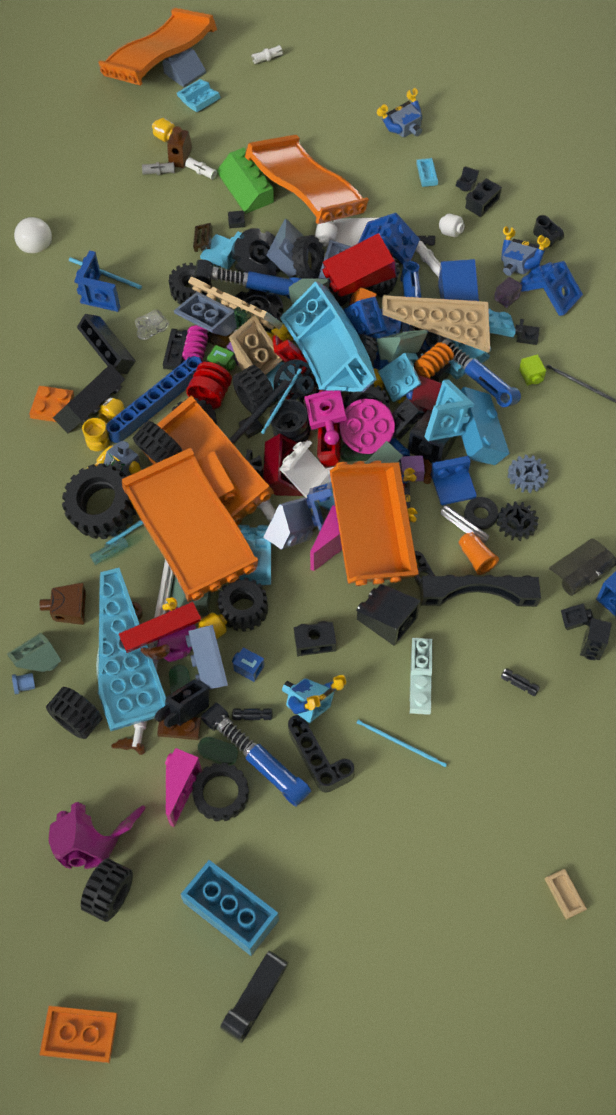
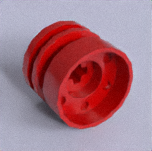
M202 362L197 366L196 372L186 389V394L188 397L192 396L200 401L205 400L207 404L212 405L213 409H217L221 406L225 393L231 385L232 377L222 366L212 362Z

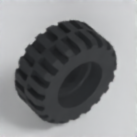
M99 463L97 467L92 464L88 465V469H80L79 474L73 475L70 478L72 481L66 484L65 489L67 491L63 492L62 499L65 501L62 503L66 518L85 536L89 535L94 539L98 537L108 539V535L115 537L120 530L124 532L127 529L125 526L128 523L132 524L134 521L132 516L137 515L132 502L122 488V479L127 476L120 469H116L115 466H106L102 463ZM101 489L115 490L114 501L105 512L96 515L87 514V503L95 492Z

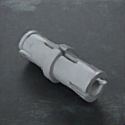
M174 162L142 164L143 175L175 173Z

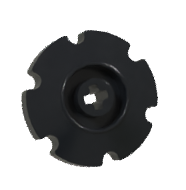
M251 228L242 232L240 238H237L233 243L231 252L232 259L237 261L236 269L242 274L251 271L276 276L281 269L266 256L275 236L268 231L261 233L259 228Z
M249 289V292L241 291L234 296L249 305L268 312L282 323L280 317L284 313L282 300L277 294H269L267 290L263 292ZM236 312L238 324L236 329H239L250 318ZM260 323L265 331L271 332L272 329Z

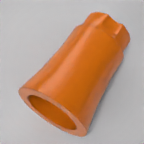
M473 532L464 534L458 542L478 575L489 572L497 565L499 557Z

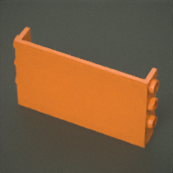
M358 461L353 464H348L347 462L337 463L329 471L348 584L355 583L356 586L367 585V582H373L376 585L385 583V580H390V583L401 582L402 579L418 575L399 462L381 463V461H373L370 464H365L364 461Z

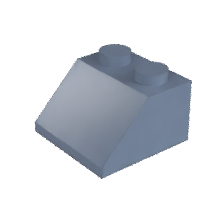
M191 48L162 60L164 73L182 87H186L206 74V70L196 52Z

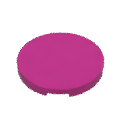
M360 399L351 403L345 409L347 420L340 422V434L349 448L361 454H373L386 441L390 443L394 435L395 423L392 413L383 403L373 399Z

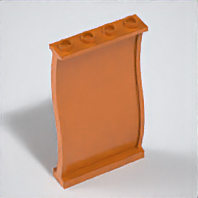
M179 8L172 9L171 17L156 31L125 44L112 53L105 61L100 60L98 63L101 73L106 77L141 86V79L157 63L194 46L208 32H215L217 27L213 15Z
M296 134L250 142L248 144L245 158L248 161L253 160L257 167L272 181L297 195L317 218V224L365 212L369 199L367 197L363 198L344 178L313 160L300 145V137Z
M192 396L157 424L180 445L182 451L191 448L196 461L213 451L217 454L232 484L238 491L233 500L222 503L236 525H239L245 516L252 514L262 502L269 500L274 493L271 487ZM144 453L153 465L156 464L154 460Z
M191 448L122 479L123 490L128 495L144 526L172 569L188 602L199 600L205 593L209 591L215 592L227 582L233 583L239 576L245 573L246 575L251 574L256 570L258 565L257 557L254 556L235 521L212 489Z

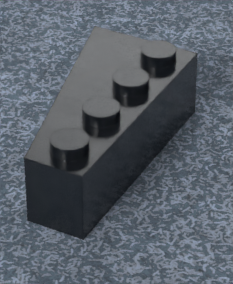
M110 364L63 407L53 419L68 434L78 424L81 423L83 425L85 421L90 419L88 416L90 413L94 415L100 410V404L108 398H112L110 394L112 392L116 394L122 388L120 384L125 379Z

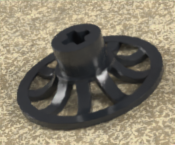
M302 360L287 361L276 372L274 390L283 381L279 379L283 371L291 380L294 378L295 375L288 370V366L295 364L294 371L297 374L299 366L302 365L307 370L303 375L301 373L298 375L288 395L294 393L291 399L296 400L299 397V402L304 405V397L311 395L310 393L314 387H316V393H319V386L316 379L313 382L312 378L309 377V374L312 373L313 375V372L308 363ZM285 391L282 392L277 398L278 402L282 398Z

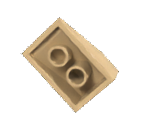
M255 315L229 336L242 370L255 365L266 375L282 361L274 353L273 342Z

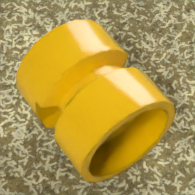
M91 418L85 421L82 425V431L88 448L92 451L106 449L110 439L104 421L99 418Z

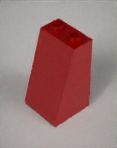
M379 233L323 261V274L326 279L329 278L331 280L330 286L334 293H338L339 297L356 292L360 288H367L396 277L395 261Z

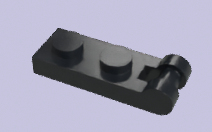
M171 329L163 361V369L174 370L182 364V353L188 330L178 331L177 329Z

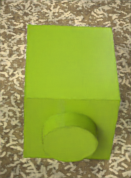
M538 354L521 359L519 371L527 386L543 382L546 369Z

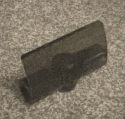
M591 538L550 566L549 570L563 579V589L568 595L573 596L587 585L592 586L597 583L603 574L616 566V558L605 546Z

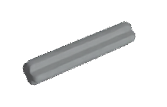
M448 505L441 509L440 514L464 532H473L484 544L488 541V534Z

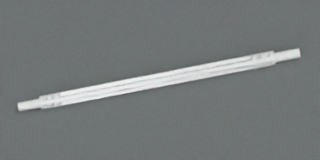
M166 559L154 618L167 613V610H163L162 606L163 604H168L165 599L170 598L174 573ZM157 641L150 643L149 648L156 647ZM152 659L155 669H157L158 660ZM147 721L134 724L135 733L132 747H137L136 744L141 743Z

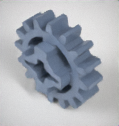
M525 455L524 459L518 456L517 461L512 460L511 465H509L507 477L510 478V484L515 483V489L522 488L521 492H524L525 489L529 493L532 492V489L538 492L539 488H543L548 480L549 470L545 469L546 463L541 464V459L534 460V455L531 458Z

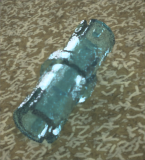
M122 536L120 539L110 544L107 543L100 550L90 554V558L97 565L109 557L113 558L114 554L128 548L129 545Z

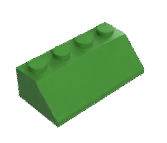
M243 147L229 153L217 169V174L241 209L247 214L274 203L273 187L253 160L248 161L245 158L246 149Z

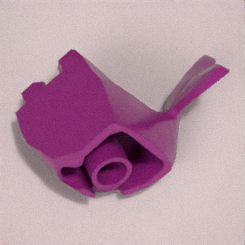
M75 802L71 805V812L61 811L57 813L56 821L50 824L49 844L54 857L64 867L72 869V866L80 867L83 865L85 869L97 867L103 860L110 857L119 837L132 828L134 822L140 817L146 807L142 805L116 827L111 835L103 836L93 827L91 816L86 814V806Z

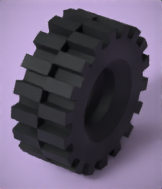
M184 263L182 264L183 267L178 265L176 270L173 269L171 271L172 274L169 275L171 296L180 305L196 293L192 289L193 287H185L189 284L190 277H194L196 266L193 263H189L190 265ZM211 281L208 282V283H206V284L210 285L211 288H212ZM202 291V293H201V294H203V295H205V296H206V295H207V293H206V292H204V291Z

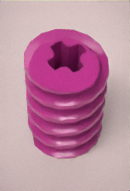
M198 325L189 327L187 331L188 334L182 357L184 360H187L189 357L196 356L203 362L209 339L208 331Z

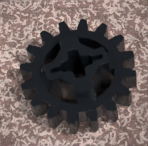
M514 501L513 506L507 503L506 508H501L497 516V526H500L499 532L505 531L504 537L510 535L511 540L517 537L521 541L522 537L529 539L530 535H534L538 527L539 517L535 516V510L530 511V505L524 507V502L518 505Z

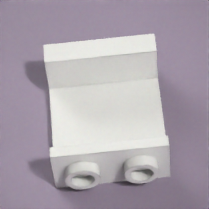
M311 441L297 443L293 448L292 454L283 460V465L279 469L306 498L310 488L331 482L329 470L334 468H325L308 450L312 444Z

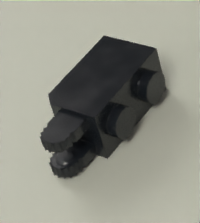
M195 679L168 695L165 700V706L156 712L154 718L158 722L164 720V725L168 728L175 724L183 725L209 707V687Z

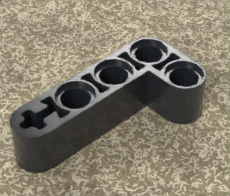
M294 715L289 719V735L319 790L328 793L349 783L354 777L353 762L349 759H341L330 765L306 720L299 715ZM297 727H301V735ZM310 742L312 746L305 748L302 746V743ZM315 759H319L322 763L318 766H315L311 762ZM341 768H348L350 773L342 774L339 770ZM329 777L332 781L329 784H324L321 782V779Z
M270 950L267 952L235 1007L229 1010L222 1021L220 1028L223 1032L240 1043L245 1040L284 974L289 962Z

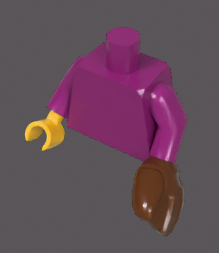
M173 597L166 598L165 600L168 604H163L162 606L163 610H169L170 612L178 608L177 600ZM193 624L157 641L156 647H142L140 651L146 657L154 660L164 658L172 662L187 657L192 648H188L185 636L189 635V630L196 629V626Z

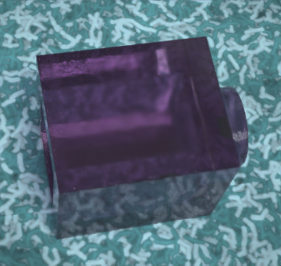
M508 277L496 288L494 300L508 308L520 297L522 285Z

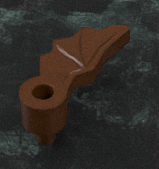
M423 458L425 470L423 482L430 484L432 481V476L430 475L432 464L429 460Z
M118 739L117 743L111 745L112 749H134L139 755H143L146 752L144 745L141 743H137V747H132V739Z

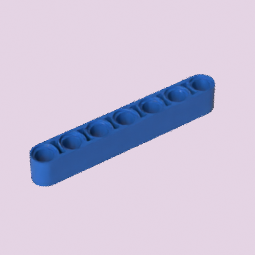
M196 356L189 357L109 421L106 427L111 442L119 443L125 440L184 392L193 378L197 366L202 363L201 359Z

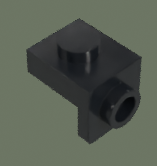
M465 166L455 186L465 192L471 191L476 186L479 170Z

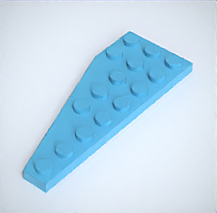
M120 568L100 572L98 696L110 731L154 719L156 712L165 706L166 700L153 660L142 654L141 648L126 653L119 637V633L140 625Z

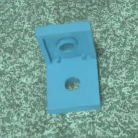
M443 380L436 405L433 407L424 436L428 441L464 435L465 433L462 426L463 423H468L470 416L467 414L468 408L474 406V403L450 380Z
M249 525L238 526L254 556L258 559L256 570L251 574L246 575L245 573L239 576L240 580H244V577L249 578V581H252V579L256 580L257 584L271 585V542L263 538L268 526L259 525L257 528H250Z

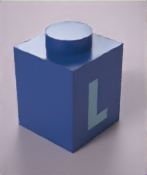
M244 647L232 659L234 671L255 682L265 666L264 658Z

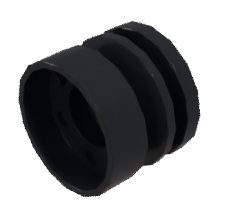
M284 400L271 421L274 436L282 434L296 443L306 442L310 436L311 428L306 407L297 400ZM277 404L274 405L272 410L270 411V416L276 408Z

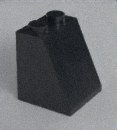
M428 410L411 429L408 450L410 454L423 456L425 460L435 463L444 461L458 436L428 441L424 437L432 414Z
M380 584L377 589L373 588L366 602H361L357 607V620L395 646L418 618L420 600Z

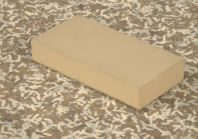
M565 869L545 878L566 920L587 910Z

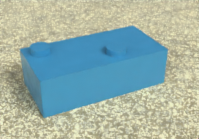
M463 387L460 391L474 403V406L468 408L467 414L470 416L468 423H463L462 426L465 433L461 437L467 456H469L470 460L496 465L510 453L491 395Z
M210 860L207 861L180 894L184 904L250 956L254 954L279 921L277 911Z

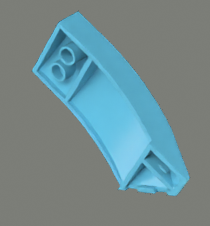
M315 281L280 319L307 360L319 390L364 392L376 381L369 355L355 328L330 290Z

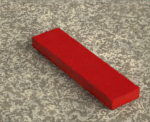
M191 602L119 633V637L126 653H129L201 621V617L194 603Z

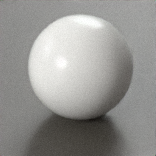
M29 217L18 223L15 228L14 238L17 246L22 251L38 253L50 245L52 234L49 226L43 220Z

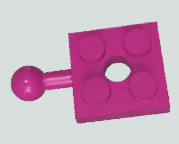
M326 390L305 396L311 429L326 426L327 432L324 436L326 443L329 445L336 444L339 441V434L334 431L333 424L347 420L341 391ZM324 406H330L328 410L322 411Z

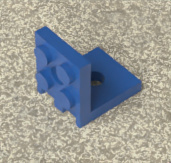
M397 213L367 222L358 243L379 233L386 247L402 264L406 261H411L420 238Z
M89 250L87 256L83 258L82 266L77 270L74 280L78 284L77 293L81 295L80 303L118 312L120 303L116 285L98 281L101 272L96 252Z
M565 261L549 262L532 268L531 272L524 276L516 286L519 292L543 288L559 316L565 315L583 295Z

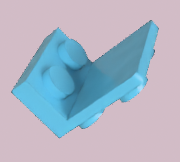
M238 231L231 239L216 234L211 240V249L207 250L206 247L201 253L200 258L229 270L235 262V259H232L231 253L233 243L237 238H240L242 233Z
M403 353L378 371L393 402L398 401L421 385V381L413 367L415 361L418 360L415 353Z

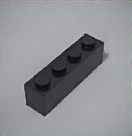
M84 314L77 325L78 330L107 366L111 364L119 373L128 374L136 360L100 316Z

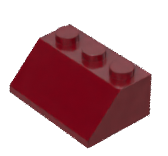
M278 434L265 442L263 480L271 487L274 492L273 494L276 496H304L279 470L283 465V460L292 454L293 448L297 444L282 434Z

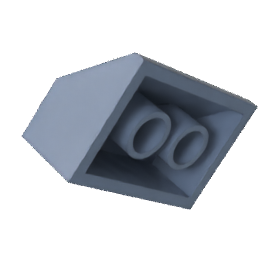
M199 292L193 294L174 310L175 314L215 334L228 336L238 327L235 310Z
M306 498L279 504L263 538L280 549L309 541L313 535L314 524L311 509L308 508Z
M213 625L189 630V635L185 637L188 648H193L194 655H190L193 667L197 666L199 674L195 675L196 680L209 687V689L227 686L228 683Z

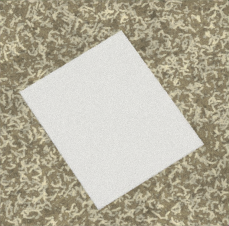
M344 218L333 220L338 228L335 241L348 246L358 244L367 222L378 218Z

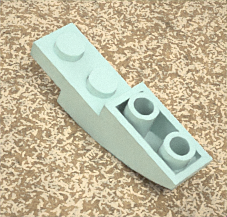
M412 638L409 701L410 713L430 715L432 639Z

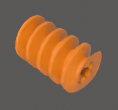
M439 342L415 361L416 372L418 375L430 379V376L435 375V372H438L440 368H443L445 364L454 359V353L448 345Z

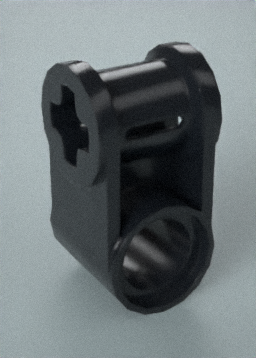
M540 215L536 218L533 234L537 237L543 235L545 238L547 237L550 240L548 247H552L556 241L564 238L563 230L548 216Z

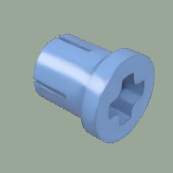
M33 673L16 676V674L12 675L15 695L21 691L35 689Z

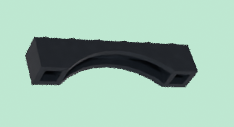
M429 574L422 576L420 582L421 606H441L458 595L474 592L497 595L520 607H537L541 599L539 577H532L530 575L513 577L511 575L494 577L493 575H485L479 577L474 575L435 576Z

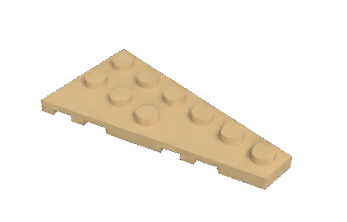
M190 277L188 281L196 292L202 293L204 291L207 293V297L213 300L219 299L221 304L249 318L255 315L260 323L272 330L274 327L280 330L283 324L268 312L249 305L245 301L222 292L215 287L211 288L210 285L194 277Z
M383 296V315L489 353L488 302Z

